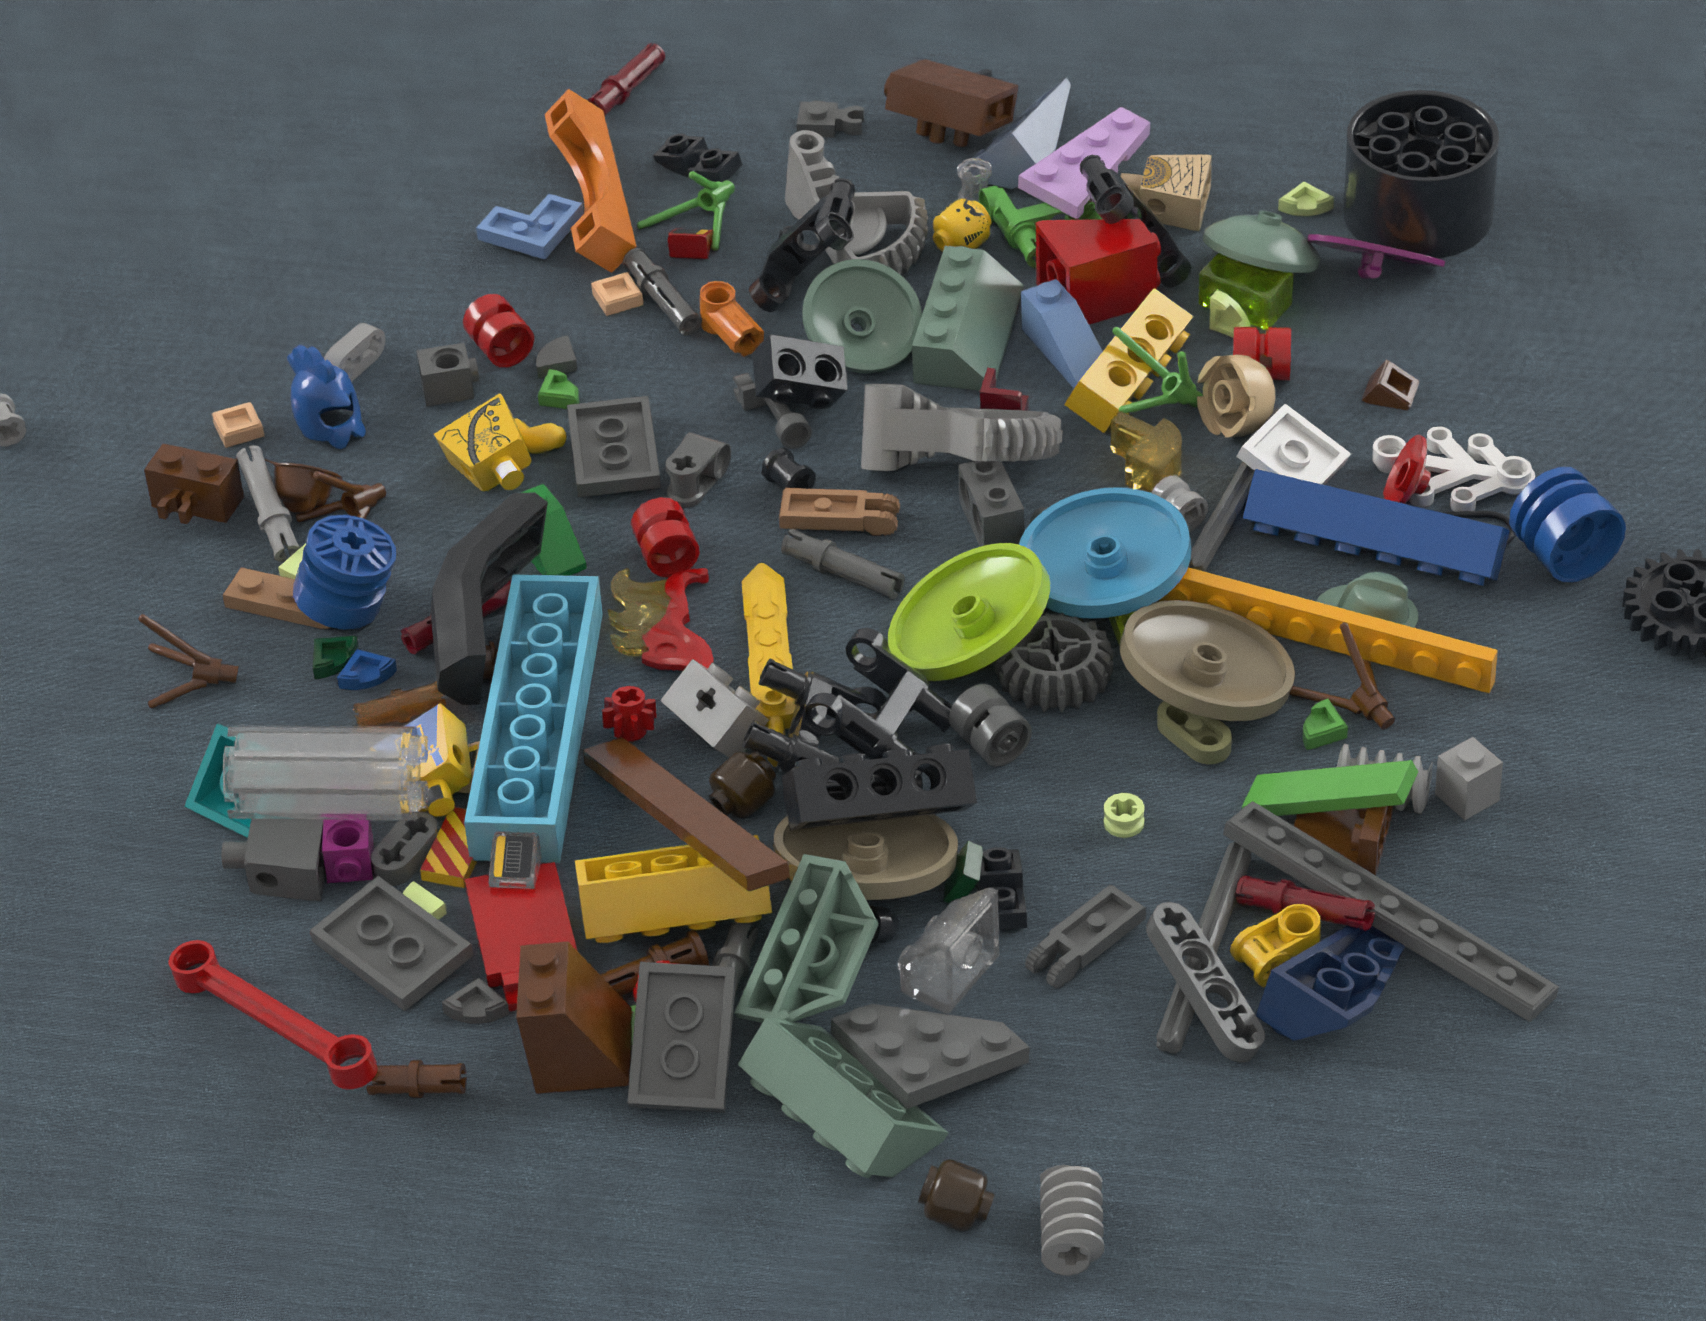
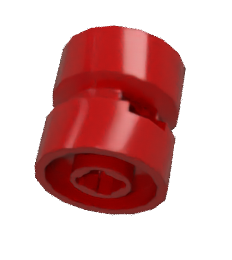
M498 294L484 295L471 303L465 311L463 318L464 330L493 365L500 368L514 366L524 360L532 350L534 344L533 331L503 296Z
M1234 327L1233 355L1249 356L1261 363L1270 373L1272 380L1290 381L1291 328L1269 327L1265 333H1260L1257 327Z
M660 497L640 505L632 516L631 528L650 571L660 577H670L675 572L691 569L699 557V545L693 531L689 527V522L680 504L671 498Z

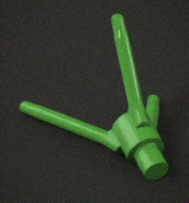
M691 171L689 178L704 187V189L699 191L696 198L637 223V228L641 230L701 206L706 211L714 212L711 249L717 251L719 249L725 203L735 191L734 184L729 180L723 182L710 181L700 174Z
M1119 327L1113 328L1112 333L1163 379L1161 386L1162 396L1121 406L1119 408L1121 414L1164 404H1176L1177 402L1182 405L1189 404L1192 407H1198L1197 396H1203V394L1196 390V385L1189 376L1186 354L1183 351L1177 354L1179 373H1171Z

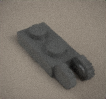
M1110 884L1050 930L1048 936L1038 943L1037 947L1030 950L1025 959V967L1034 974L1042 972L1044 968L1046 969L1052 964L1057 953H1060L1062 957L1051 966L1046 978L1048 984L1056 989H1060L1061 986H1064L1065 983L1074 978L1079 967L1083 969L1146 919V907Z

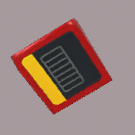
M673 229L668 234L669 257L708 259L713 230Z

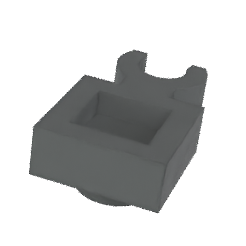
M819 100L801 102L796 124L797 132L809 130L820 134L822 137L835 138L836 131H843L848 135H861L862 123L864 122V107L850 106L845 109H838V103Z

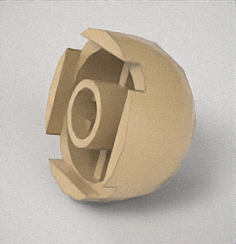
M1244 355L1215 356L1205 363L1198 378V383H1204L1203 396H1197V406L1201 419L1209 431L1215 435H1220L1221 432L1225 437H1239L1252 434L1261 428L1273 413L1276 399L1275 386L1265 366Z

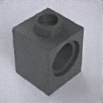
M465 343L416 350L426 407L474 399L472 382L480 381L476 358H468Z

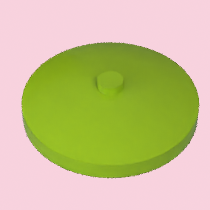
M996 543L961 553L931 571L902 600L890 623L888 631L889 649L892 654L926 677L927 681L949 680L975 672L996 661L1014 648L1037 623L1049 599L1050 578L1048 572L1032 550L1019 544Z

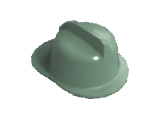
M1375 571L1366 573L1352 580L1348 585L1330 588L1316 600V602L1413 628L1418 623V610L1414 603L1408 599L1407 586L1397 577L1385 572Z

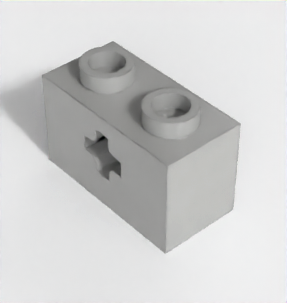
M692 659L660 701L713 748L730 758L736 752H744L746 748L742 747V743L752 721H758L759 724L764 726L769 721L768 718L756 709L760 701L741 686L736 691L730 687L729 684L733 678L716 664L712 663L706 668Z

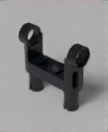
M1089 155L1085 157L1080 163V172L1087 180L1086 190L1095 204V211L1108 224L1117 223L1122 219H1140L1151 233L1154 232L1160 242L1161 254L1157 256V269L1161 284L1166 288H1172L1181 284L1191 272V262L1178 249L1162 222L1117 172L1107 169L1100 156ZM1173 265H1175V267L1172 270L1167 272Z
M845 178L836 179L834 181L835 184L831 183L828 195L823 197L793 226H786L783 228L784 231H780L779 239L768 250L760 277L749 286L751 298L761 309L767 312H774L789 298L795 277L825 249L830 247L837 251L842 250L852 241L854 233L850 224L854 214V206L851 201L855 195V186L850 180ZM810 230L815 232L819 236L820 241L813 245L804 243L802 231Z
M862 628L854 632L845 649L849 661L855 666L853 669L889 694L874 719L841 695L836 697L831 693L825 692L815 694L803 711V720L813 732L824 736L836 735L859 753H865L866 758L872 760L882 759L883 752L895 749H909L910 755H919L918 752L897 738L899 733L896 730L906 714L914 709L945 733L950 727L949 713L952 704L928 688L930 683L926 677L889 652L888 643L881 633L874 629ZM863 643L869 645L875 651L876 657L869 658L862 655L857 649L856 644ZM820 705L829 708L834 713L836 719L827 720L818 714L816 706Z
M770 658L762 670L758 684L793 699V704L796 706L789 734L786 736L754 720L745 734L742 747L749 748L778 761V767L786 773L795 768V762L804 759L821 758L823 765L839 763L838 757L818 749L821 735L813 732L803 720V711L810 699L815 694L822 692L831 693L836 697L841 695L855 706L858 704H869L875 707L877 712L866 713L874 719L885 702L886 696L878 689L872 687L852 689L814 671L802 674ZM820 705L816 706L818 714L823 718L828 715L836 719L834 713L829 708Z

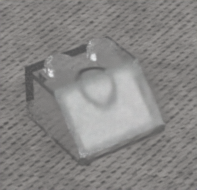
M989 887L951 901L939 916L936 915L930 919L924 933L913 945H908L903 950L898 960L902 993L946 1014L953 1010L999 956L997 890Z

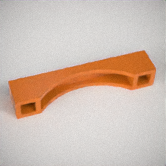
M568 89L544 115L549 137L571 166L584 198V214L571 227L574 246L577 253L612 273L623 262L624 256L630 250L637 248L604 112L599 107Z

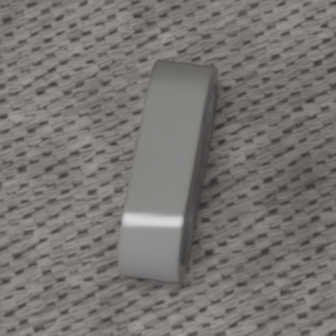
M360 323L328 350L324 360H329L332 365L343 369L352 382L380 357L385 346V334L379 328L367 323Z

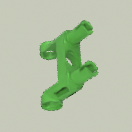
M991 186L980 189L978 195L979 203L989 213L991 222H995L1012 248L1021 251L1026 263L1030 267L1036 268V262L1033 257L1036 258V222L1051 220L1055 215L1066 213L1047 203L1016 209L1003 188ZM1088 201L1084 205V213L1078 218V220L1102 219L1095 211V204L1092 201ZM1067 214L1064 220H1077Z

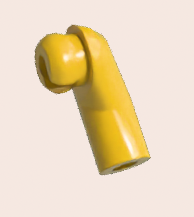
M515 419L528 452L532 454H540L554 448H561L566 443V431L560 426L546 423L529 427L520 419Z

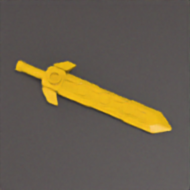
M759 563L741 581L744 618L747 622L750 691L760 701L756 709L769 719L765 726L785 735V728H790L796 706L793 704V699L758 684L762 670L770 658L793 669L786 618L788 615L784 577L765 563ZM767 757L773 767L778 766V761Z

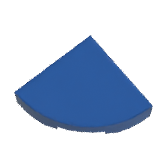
M357 649L338 675V686L340 689L362 690L377 686L387 681L396 673V659Z

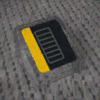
M503 831L494 833L488 880L489 887L535 888L542 859L540 839L537 833Z

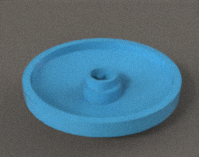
M1116 487L1081 492L1051 505L1029 524L1019 545L1032 550L1048 572L1050 594L1046 608L1060 614L1064 613V615L1079 618L1120 616L1137 611L1141 607L1149 606L1158 601L1181 581L1189 567L1192 553L1187 523L1175 506L1167 500L1146 491Z

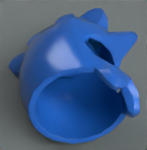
M303 345L295 347L292 353L287 356V360L296 374L291 385V407L295 422L304 437L316 441H328L337 449H343L347 446L350 434L362 438L366 430L362 423L357 395L348 374L343 369L332 365L329 360H324L321 353L315 347L306 348ZM332 410L353 411V415L349 420L334 427L325 425L320 417V414Z

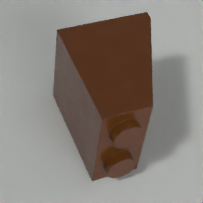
M569 942L520 946L516 1019L535 1093L629 1086L632 1056V1007Z

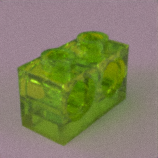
M1218 253L1199 272L1198 304L1210 308V297L1217 290L1222 291L1240 305L1250 324L1267 330L1292 305L1293 273L1253 266Z

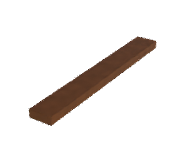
M623 737L583 749L585 765L750 892L790 877L789 865L786 860Z

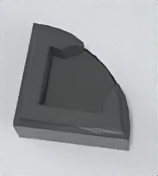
M568 335L552 340L540 350L536 358L538 378L546 377L549 369L563 373L577 371L576 357Z
M477 978L442 1001L443 1013L454 1020L464 1023H488L499 1020L509 1014L508 1003L480 978Z

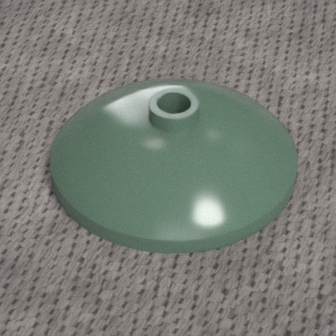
M1259 211L1258 216L1236 215L1217 221L1208 226L1203 235L1204 243L1216 252L1261 268L1292 273H1307L1317 270L1321 259L1316 248L1307 241V238L1299 230L1281 222L1282 216L1270 211Z
M864 259L845 260L824 269L810 284L802 307L803 325L809 340L843 346L846 370L856 373L882 372L895 367L906 359L912 352V344L922 317L920 302L910 284L890 267ZM851 324H859L863 331L853 330Z

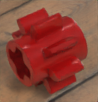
M634 686L621 687L612 693V698H604L605 708L602 709L603 728H613L616 738L623 737L627 741H636L643 738L647 730H654V719L657 718L655 699L645 700L644 691Z

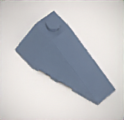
M1067 78L1040 96L1014 119L1015 122L992 139L993 142L987 147V151L982 149L976 153L958 171L959 175L968 180L1009 189L1016 188L1021 173L1056 150L1071 86Z

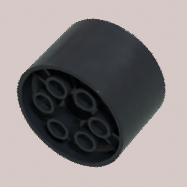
M1410 90L1391 93L1374 99L1361 107L1352 117L1347 129L1343 215L1346 226L1353 236L1359 241L1406 250L1438 259L1459 254L1479 243L1489 232L1493 221L1499 133L1492 117L1481 107L1467 99L1449 93L1430 90Z

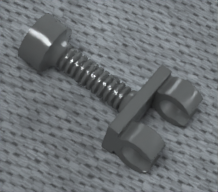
M748 373L732 377L737 385V388L733 389L735 397L742 404L744 411L768 405L778 421L775 432L784 447L797 449L809 441L812 429L804 416L799 413H791L786 403H776L772 399L756 397L755 383H753Z

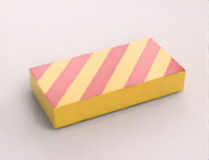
M454 807L447 814L420 869L422 881L465 888V879L470 877L477 863L473 857H469L464 825L467 809Z

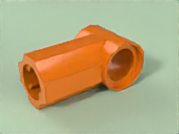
M713 281L702 286L700 289L702 329L707 333L718 335L734 353H740L743 357L752 354L764 341V331L736 302L734 287L723 281Z

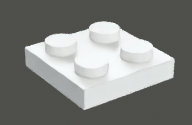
M1284 404L1241 447L1236 457L1253 470L1259 469L1325 485L1345 465L1351 453L1287 404Z

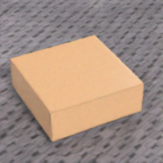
M628 272L591 283L592 294L606 316L643 305L642 293Z
M251 402L212 413L214 425L225 448L265 437L263 425Z

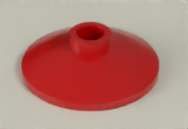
M1413 436L1399 453L1384 488V499L1406 504L1414 493L1421 495L1427 488L1431 473L1425 470L1427 441L1424 436Z

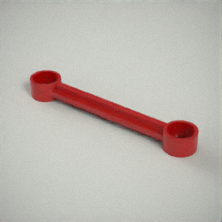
M202 940L189 941L181 944L171 953L169 966L176 985L181 991L199 993L207 990L326 1063L329 1075L335 1086L347 1090L357 1089L365 1086L375 1077L378 1066L371 1044L365 1037L351 1034L338 1038L221 967L212 945ZM204 963L199 968L193 970H186L192 965ZM362 1058L353 1065L340 1066L349 1059Z

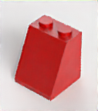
M1103 219L1042 220L1036 222V285L1038 286L1057 279L1076 300L1089 325L1136 311L1154 288L1157 290V287L1160 286L1161 280L1157 269V256L1161 254L1160 242L1154 232L1151 233L1140 219H1122L1114 224H1108Z

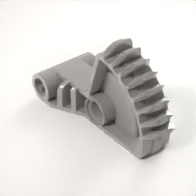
M809 130L794 133L789 142L785 202L793 216L797 219L802 218L823 197L828 195L831 183L835 184L834 181L840 178L836 176L833 164L827 162L824 157L825 142L823 137ZM909 191L855 193L851 201L854 206V214L850 224L854 238L842 250L837 251L830 247L825 249L831 261L835 264L851 259L871 260L884 264L899 274L908 273L910 266L916 264L919 255L922 253L925 239L927 238L928 216L924 199L912 196ZM904 224L907 229L904 234L892 245L876 253L856 257V255L872 249L881 241L886 232L887 225Z
M866 384L864 392L861 468L876 471H895L907 464L910 466L917 463V460L925 456L927 459L935 456V452L951 453L970 460L985 462L1047 459L1059 453L1063 432L1061 430V419L1043 411L942 407L904 385Z

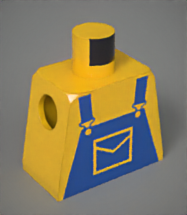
M441 703L371 747L395 791L419 812H426L428 810L433 816L447 815L455 806L452 794L468 785L472 779L465 724Z

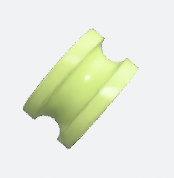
M1119 793L1109 797L1104 803V827L1106 831L1120 838L1133 837L1139 834L1144 828L1145 806L1143 801L1138 796L1130 793Z

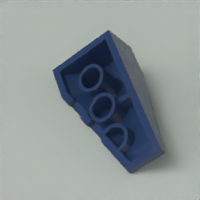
M1346 926L1271 970L1256 1012V1017L1270 1025L1276 1033L1286 1036L1293 1041L1346 1028L1372 1012L1406 946L1373 926L1367 931Z

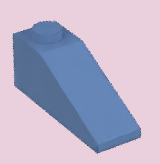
M1057 279L1021 291L1022 330L1068 383L1075 388L1079 380L1103 352L1078 303Z

